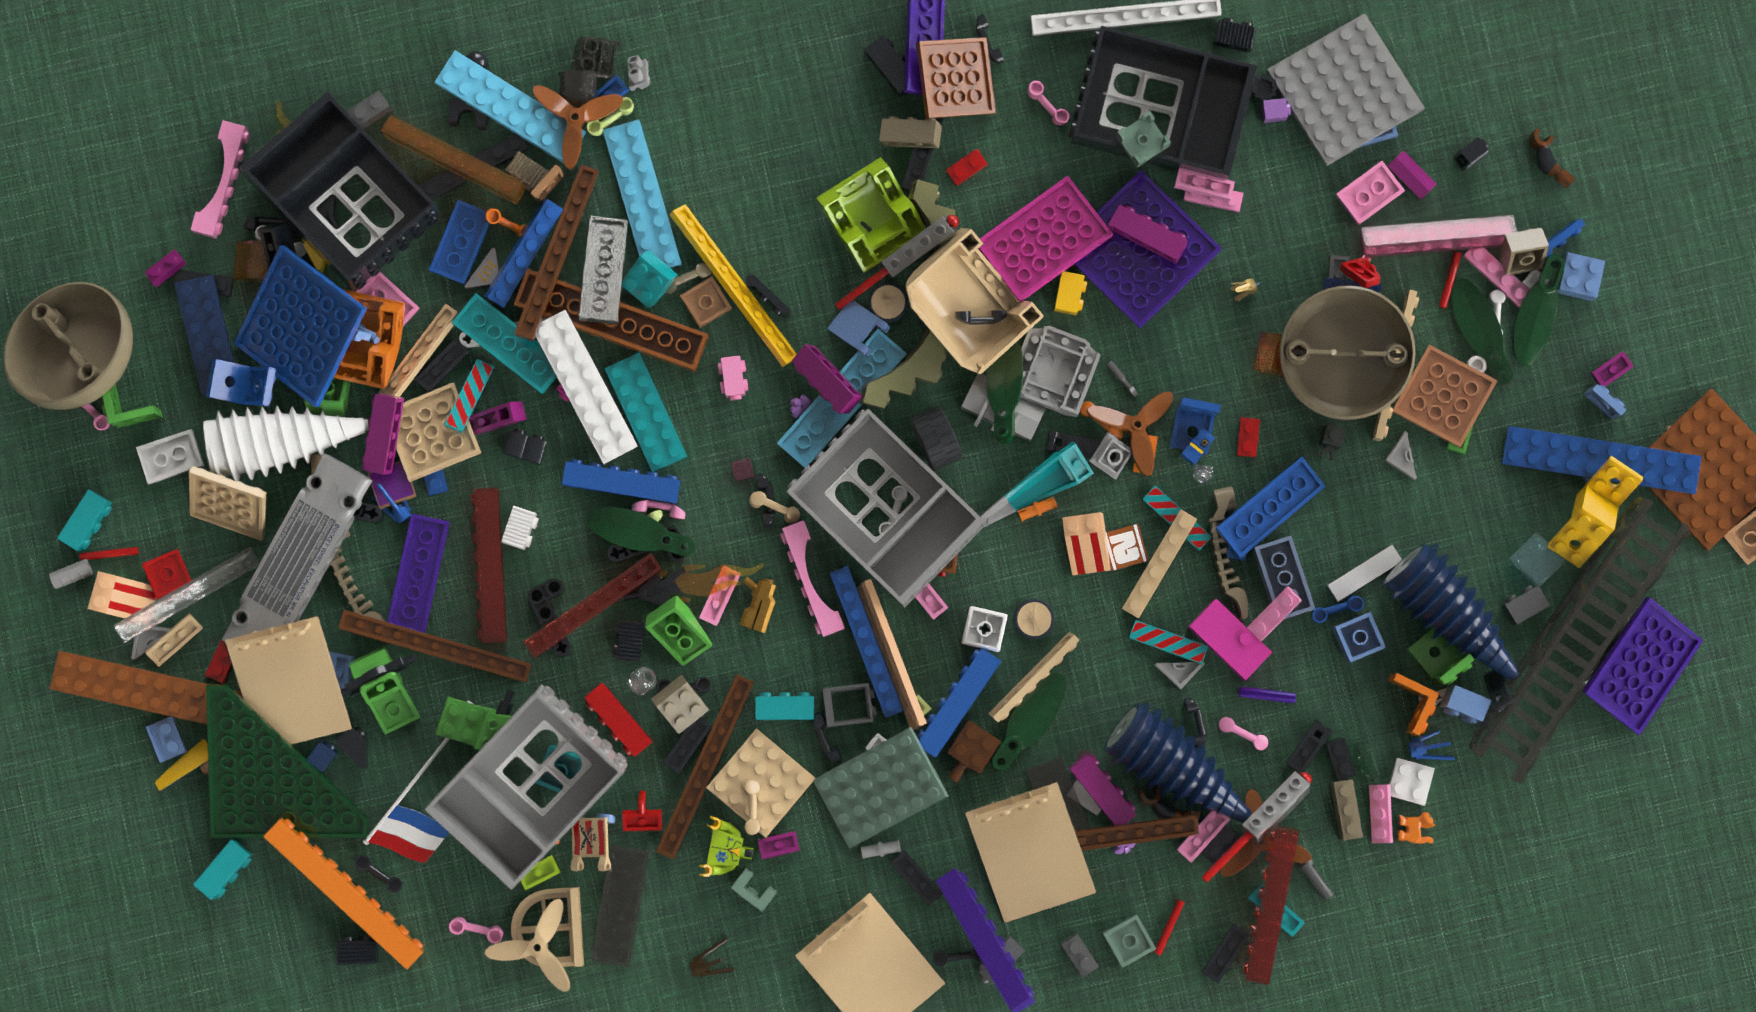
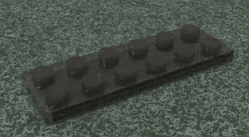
M590 216L579 321L617 325L628 220Z
M611 845L609 856L611 869L607 870L591 961L630 967L650 851Z

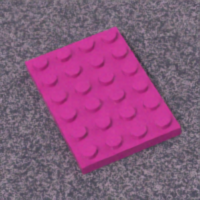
M1066 176L981 237L980 240L983 244L979 249L1003 278L1018 301L1022 302L1111 238L1113 233L1069 176Z

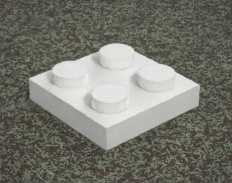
M1396 758L1389 783L1391 797L1425 806L1435 768Z

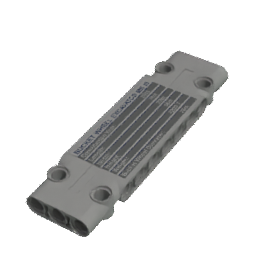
M325 453L323 454L313 474L307 478L306 487L302 488L243 593L240 599L241 605L233 613L232 622L222 638L224 642H226V639L253 633L254 630L258 632L299 621L353 523L354 512L361 507L362 498L372 482L370 478ZM316 478L321 480V485L318 488L314 483ZM349 497L354 499L352 507H349L347 504ZM242 613H245L247 616L245 623L241 621Z

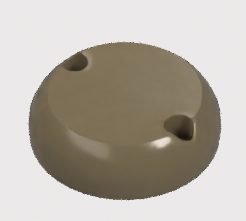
M73 282L54 287L34 299L24 308L13 323L8 333L3 353V363L7 379L22 397L42 408L68 410L90 404L107 393L120 380L128 366L133 347L131 320L120 301L101 286L87 282Z
M1358 286L1329 288L1318 292L1303 302L1294 311L1284 328L1279 351L1283 376L1296 398L1315 413L1338 420L1366 418L1379 413L1391 405L1407 386L1413 372L1416 355L1411 327L1400 309L1382 294ZM1297 346L1303 348V350H1293V349H1294L1295 347H1297ZM1392 350H1399L1401 353H1391V352H1392Z

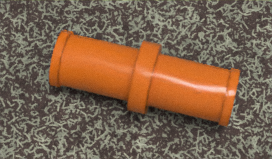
M1052 496L1038 503L1037 501L1033 502V505L1018 510V513L1023 522L1036 515L1042 516V513L1058 508Z

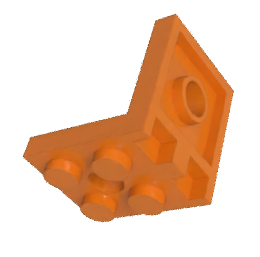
M1398 673L1390 674L1387 679L1388 682L1421 697L1406 730V733L1412 736H1420V733L1423 734L1428 726V723H1426L1428 716H1432L1436 709L1434 703L1439 693Z

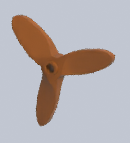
M543 86L533 87L535 98L551 113L566 120L567 126L563 137L562 154L563 162L567 169H572L579 159L582 147L581 127L583 124L610 115L623 103L622 96L610 94L595 98L580 108H573L556 92ZM574 116L578 117L577 120H573L572 118Z
M1163 392L1152 398L1138 415L1133 417L1107 407L1092 406L1087 409V414L1093 420L1105 426L1127 432L1130 435V449L1138 470L1144 476H1149L1153 472L1154 453L1145 429L1156 422L1170 407L1173 401L1172 392Z
M1251 789L1246 795L1245 805L1253 814L1263 802L1259 794ZM1267 835L1264 838L1263 844L1256 845L1251 840L1247 842L1221 868V875L1228 877L1238 873L1247 867L1261 851L1265 850L1278 858L1296 863L1309 862L1311 855L1305 848L1292 841Z

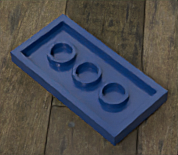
M457 200L429 268L430 272L466 285L491 224L485 220V210Z

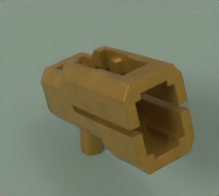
M747 577L743 583L752 590L753 599L750 607L744 609L739 625L752 629L762 601L753 629L765 633L775 605L773 594L776 585H773L774 581L763 578L762 581L759 580L758 584H756Z

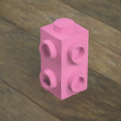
M740 356L721 358V363H718L719 375L723 374L724 382H720L721 393H725L726 398H730L731 401L742 399L741 396H745V391L748 390L747 379H743L742 373L746 371L745 360H741Z

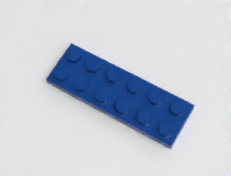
M1301 456L1215 529L1234 554L1241 558L1321 491L1325 485Z

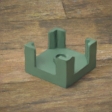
M1150 110L1127 128L1124 127L1117 131L1116 138L1136 167L1147 162L1171 144L1167 135L1163 136L1153 122L1155 118Z
M746 868L731 889L763 912L777 891L769 886L761 897L757 896L759 893L750 886L749 888L745 887L753 876V872Z
M1136 913L1127 917V920L1101 932L1122 968L1156 949Z

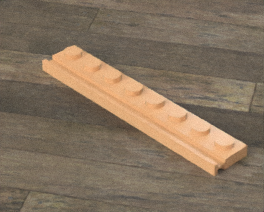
M869 579L861 583L856 589L909 727H912L914 731L926 724V720L872 580Z

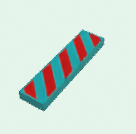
M479 359L476 360L444 426L462 434L494 370V366Z
M1156 485L1142 499L1170 526L1181 509ZM1195 522L1186 540L1200 551L1212 536Z
M1135 620L1129 639L1201 665L1208 649L1207 645Z

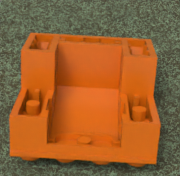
M342 289L367 308L360 323L366 329L375 332L380 341L378 344H374L362 339L360 342L352 339L333 378L385 389L399 352L405 303Z

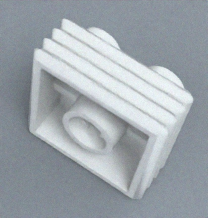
M971 606L967 616L962 644L999 652L1008 615ZM984 624H987V628L990 629V632H986L984 635L982 634V631L979 630V627H982Z

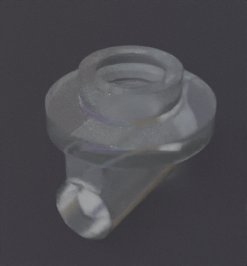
M1194 465L1193 477L1196 481L1205 483L1212 479V466Z

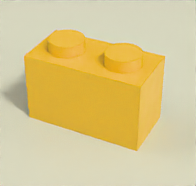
M1065 271L1061 273L1054 311L1077 315L1078 311H1082L1084 300L1080 298L1081 293L1086 291L1087 281H1084L1085 275Z

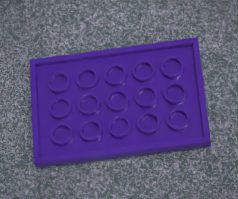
M1646 597L1582 693L1632 732L1640 735L1703 640L1653 599Z

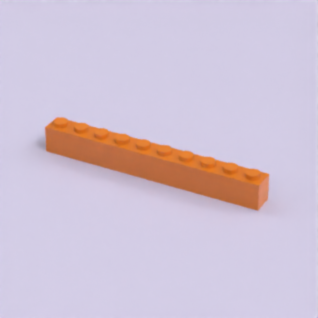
M279 819L263 837L405 969H408L424 952L422 948L424 945L417 938L413 940L408 935L409 931L403 925L398 926L394 922L395 918L386 911L384 913L380 909L381 905L374 898L370 900L365 895L367 892L360 885L355 886L351 882L352 878L346 872L341 873L337 869L338 865L329 858L327 860L322 855L324 852L317 845L313 847L308 842L309 838L303 832L298 833L294 829L295 825L289 819Z

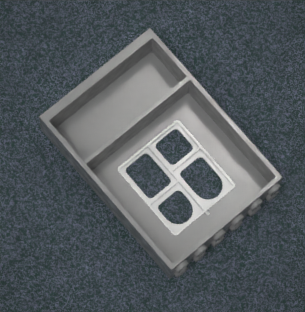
M869 409L866 411L862 410L855 417L856 421L852 425L848 424L842 430L843 434L838 439L834 438L828 444L830 448L825 453L823 451L820 452L814 459L816 462L812 466L808 465L801 472L802 476L798 480L794 479L787 486L789 488L787 493L903 607H906L986 524L974 510ZM865 459H874L885 469L884 474L872 486L866 485L858 476V465ZM890 478L896 479L914 497V500L900 514L895 513L877 495V491ZM849 481L854 483L870 499L869 503L857 515H852L836 499V488L842 482ZM875 507H879L891 519L892 524L882 532V535L877 537L873 536L862 525V520Z
M543 685L528 698L425 808L437 822L511 890L624 773L628 765L626 758L621 753H615L611 749L612 745L607 740H601L597 736L598 732L593 727H587L579 714H573L568 709L569 705L564 700H558L554 696V691L550 687H544ZM541 730H551L558 737V746L542 764H538L524 751V747ZM569 751L578 754L582 760L580 771L572 779H568L554 766V762L563 753ZM514 757H519L533 770L532 775L521 786L515 785L503 773V769ZM545 772H549L563 785V789L546 807L540 808L527 796L526 792Z

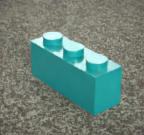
M88 489L57 539L76 551L82 552L83 549H87L91 542V536L93 533H97L101 527V520L111 512L112 507L110 506L112 502Z
M789 692L779 693V696H771V693H760V696H755L756 720H814V696H810V692H798V696H791Z
M231 839L193 885L210 900L216 897L219 899L226 891L225 886L228 883L232 884L239 876L237 872L241 867L244 869L251 862L250 857L253 853L236 839Z

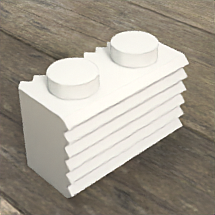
M513 506L501 542L522 550L530 547L533 538L530 536L532 528L536 529L539 518H536L537 514Z

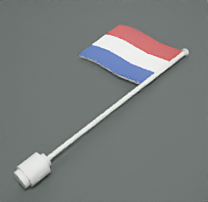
M449 738L444 739L368 837L363 839L365 845L369 843L380 845L411 860L426 863L449 834L436 820L418 811L398 806L399 802L449 741Z

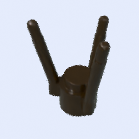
M727 937L702 954L693 957L694 961L690 962L689 965L694 977L700 975L702 978L707 975L735 970L732 967L707 971L709 966L720 963L723 959L719 958L710 962H706L705 959L701 960L727 942Z

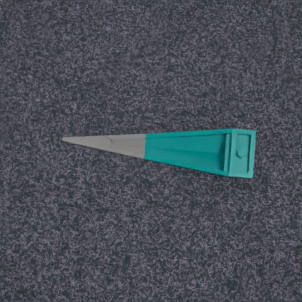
M1071 442L1059 452L1052 454L980 516L985 521L986 525L984 527L1033 504V502H1038L1078 485L1094 474L1076 443Z

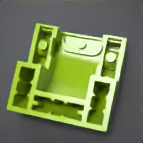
M881 157L817 197L832 227L863 273L885 260L926 229L913 203L904 195L890 167ZM861 221L872 228L870 233L861 225Z

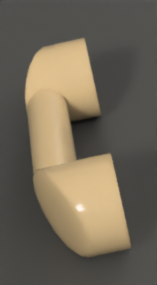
M754 492L749 497V503L752 507L760 508L762 505L774 509L784 514V519L787 523H796L800 518V512L796 507L788 508L768 499L763 492Z
M750 780L744 787L746 794L749 795V820L745 823L744 828L747 834L755 835L760 830V823L757 820V794L760 791V784L755 780Z

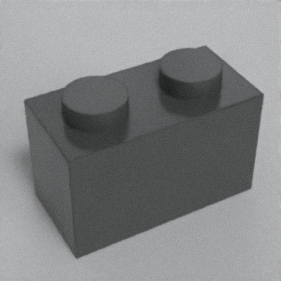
M378 90L347 112L365 129L393 110Z
M1532 585L1523 588L1521 590L1522 594L1517 597L1513 594L1505 599L1506 603L1501 606L1512 625H1517L1550 606L1539 586L1532 587Z
M1074 933L1060 943L1082 977H1085L1099 967L1077 933Z

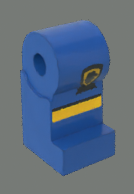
M1202 428L1180 456L1194 466L1215 437Z

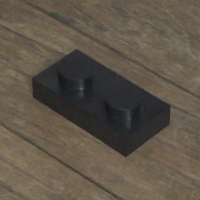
M1345 738L1325 744L1337 781L1356 776Z
M1225 825L1205 847L1201 855L1214 865L1241 836L1228 825Z

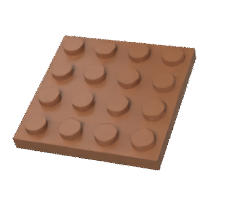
M1429 345L1393 408V413L1460 448L1496 385L1497 380Z

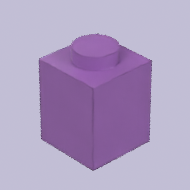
M1286 98L1265 100L1261 104L1263 123L1286 121L1288 115L1291 114L1290 104L1286 102Z

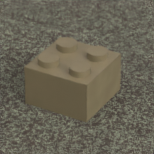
M1542 228L1510 232L1504 235L1499 259L1506 275L1543 268L1549 244Z
M682 675L651 698L655 706L678 734L709 710Z

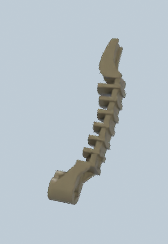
M1230 486L1213 490L1216 511L1212 518L1208 520V524H1210L1209 533L1212 536V553L1215 556L1214 563L1218 569L1217 576L1220 578V587L1223 588L1224 595L1234 600L1238 608L1240 620L1248 617L1247 596L1245 591L1239 587L1229 589V585L1240 582L1239 576L1226 579V575L1234 573L1233 567L1224 569L1223 565L1230 563L1229 557L1222 558L1221 554L1228 553L1227 547L1220 548L1219 544L1225 541L1222 537H1218V532L1215 529L1220 522L1225 520L1224 514L1227 510L1237 509L1233 487Z
M349 530L345 535L344 539L351 535ZM340 544L330 565L335 571L334 575L339 580L338 584L344 590L343 594L348 598L349 605L354 609L353 612L385 621L378 612L370 611L366 614L363 613L373 606L371 600L359 607L358 603L365 599L362 593L354 597L353 593L359 590L358 587L353 585L349 588L348 586L354 580L351 575L346 578L343 575L350 571L347 565L342 568L339 566V564L346 561L343 555L340 557L338 554L343 551Z

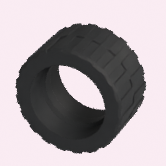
M939 406L910 419L911 427L919 446L933 471L963 458L955 434Z

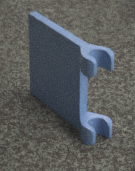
M852 300L843 307L827 329L868 357L871 354V350L862 342L875 326L885 333L889 331L890 326Z

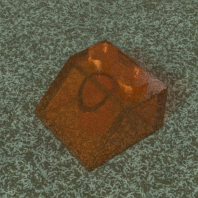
M249 240L237 242L233 280L263 282L269 268L262 241Z
M1260 333L1253 370L1284 378L1279 352L1282 334ZM1297 346L1293 350H1300L1301 347Z

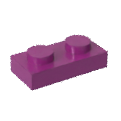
M174 249L149 268L145 274L157 288L184 267L186 262Z
M1622 351L1590 374L1599 386L1603 385L1606 387L1634 366Z
M795 831L758 840L762 860L800 851Z

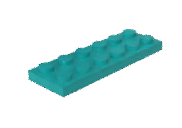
M477 293L453 320V325L541 394L547 390L557 377L540 343L535 339L532 342L515 336L514 333L517 325Z
M640 353L606 367L605 371L651 471L656 472L686 458V452Z

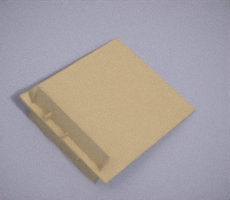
M318 616L258 632L254 630L253 633L225 640L244 701L290 744L352 729Z
M1057 782L1014 797L1011 796L996 803L992 801L990 805L965 813L1005 923L1096 893Z
M871 893L832 923L819 936L816 935V938L795 955L842 1012H912L945 984Z

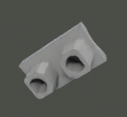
M638 55L628 58L629 88L631 91L637 87L644 89L650 85L648 62L646 59L641 60Z

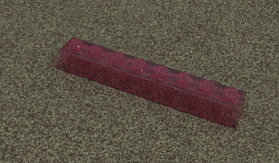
M1502 215L1498 217L1406 223L1401 225L1368 226L1361 228L1359 241L1364 258L1502 246L1505 234L1517 232L1513 215Z

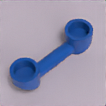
M1352 595L1343 603L1324 609L1319 606L1315 607L1312 610L1311 617L1315 622L1323 623L1330 614L1346 609L1356 612L1362 610L1364 601L1361 597Z

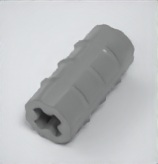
M87 559L49 573L55 589L93 575L92 568Z

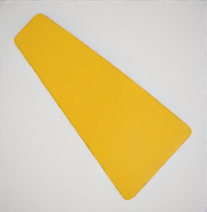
M205 739L184 754L156 780L155 784L159 791L208 761V744Z

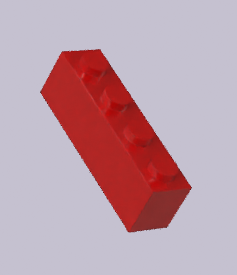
M601 683L585 697L587 700L585 705L591 712L595 710L598 713L599 717L597 719L604 727L606 725L609 726L612 730L610 732L611 736L616 741L620 740L625 745L622 748L628 756L633 755L636 757L653 743L652 739L604 683Z

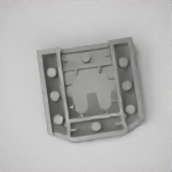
M1052 326L1034 329L1032 327L1027 332L1021 348L1023 356V385L1020 398L1061 414L1077 417L1101 355L1096 353L1090 346L1091 344L1083 338Z

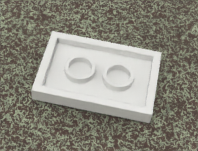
M192 429L136 447L148 484L188 472L192 466L196 468L204 466Z

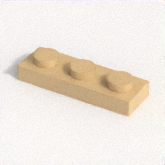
M189 613L146 650L145 653L160 667L201 631L203 626Z

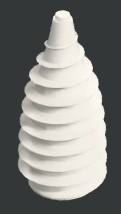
M262 406L259 415H252L247 407L245 416H237L232 409L230 418H223L218 411L215 420L204 421L205 444L211 473L223 475L224 477L232 475L235 481H239L242 473H247L249 478L253 480L256 470H261L265 477H267L269 468L273 466L276 467L279 473H282L283 464L287 462L296 469L297 460L302 457L310 464L312 454L318 452L323 456L324 449L331 446L336 448L338 443L345 440L349 441L350 438L369 431L368 419L339 417L338 414L336 417L326 416L323 410L320 415H314L310 413L308 407L304 414H298L293 406H291L289 414L281 413L278 406H276L274 414H267Z

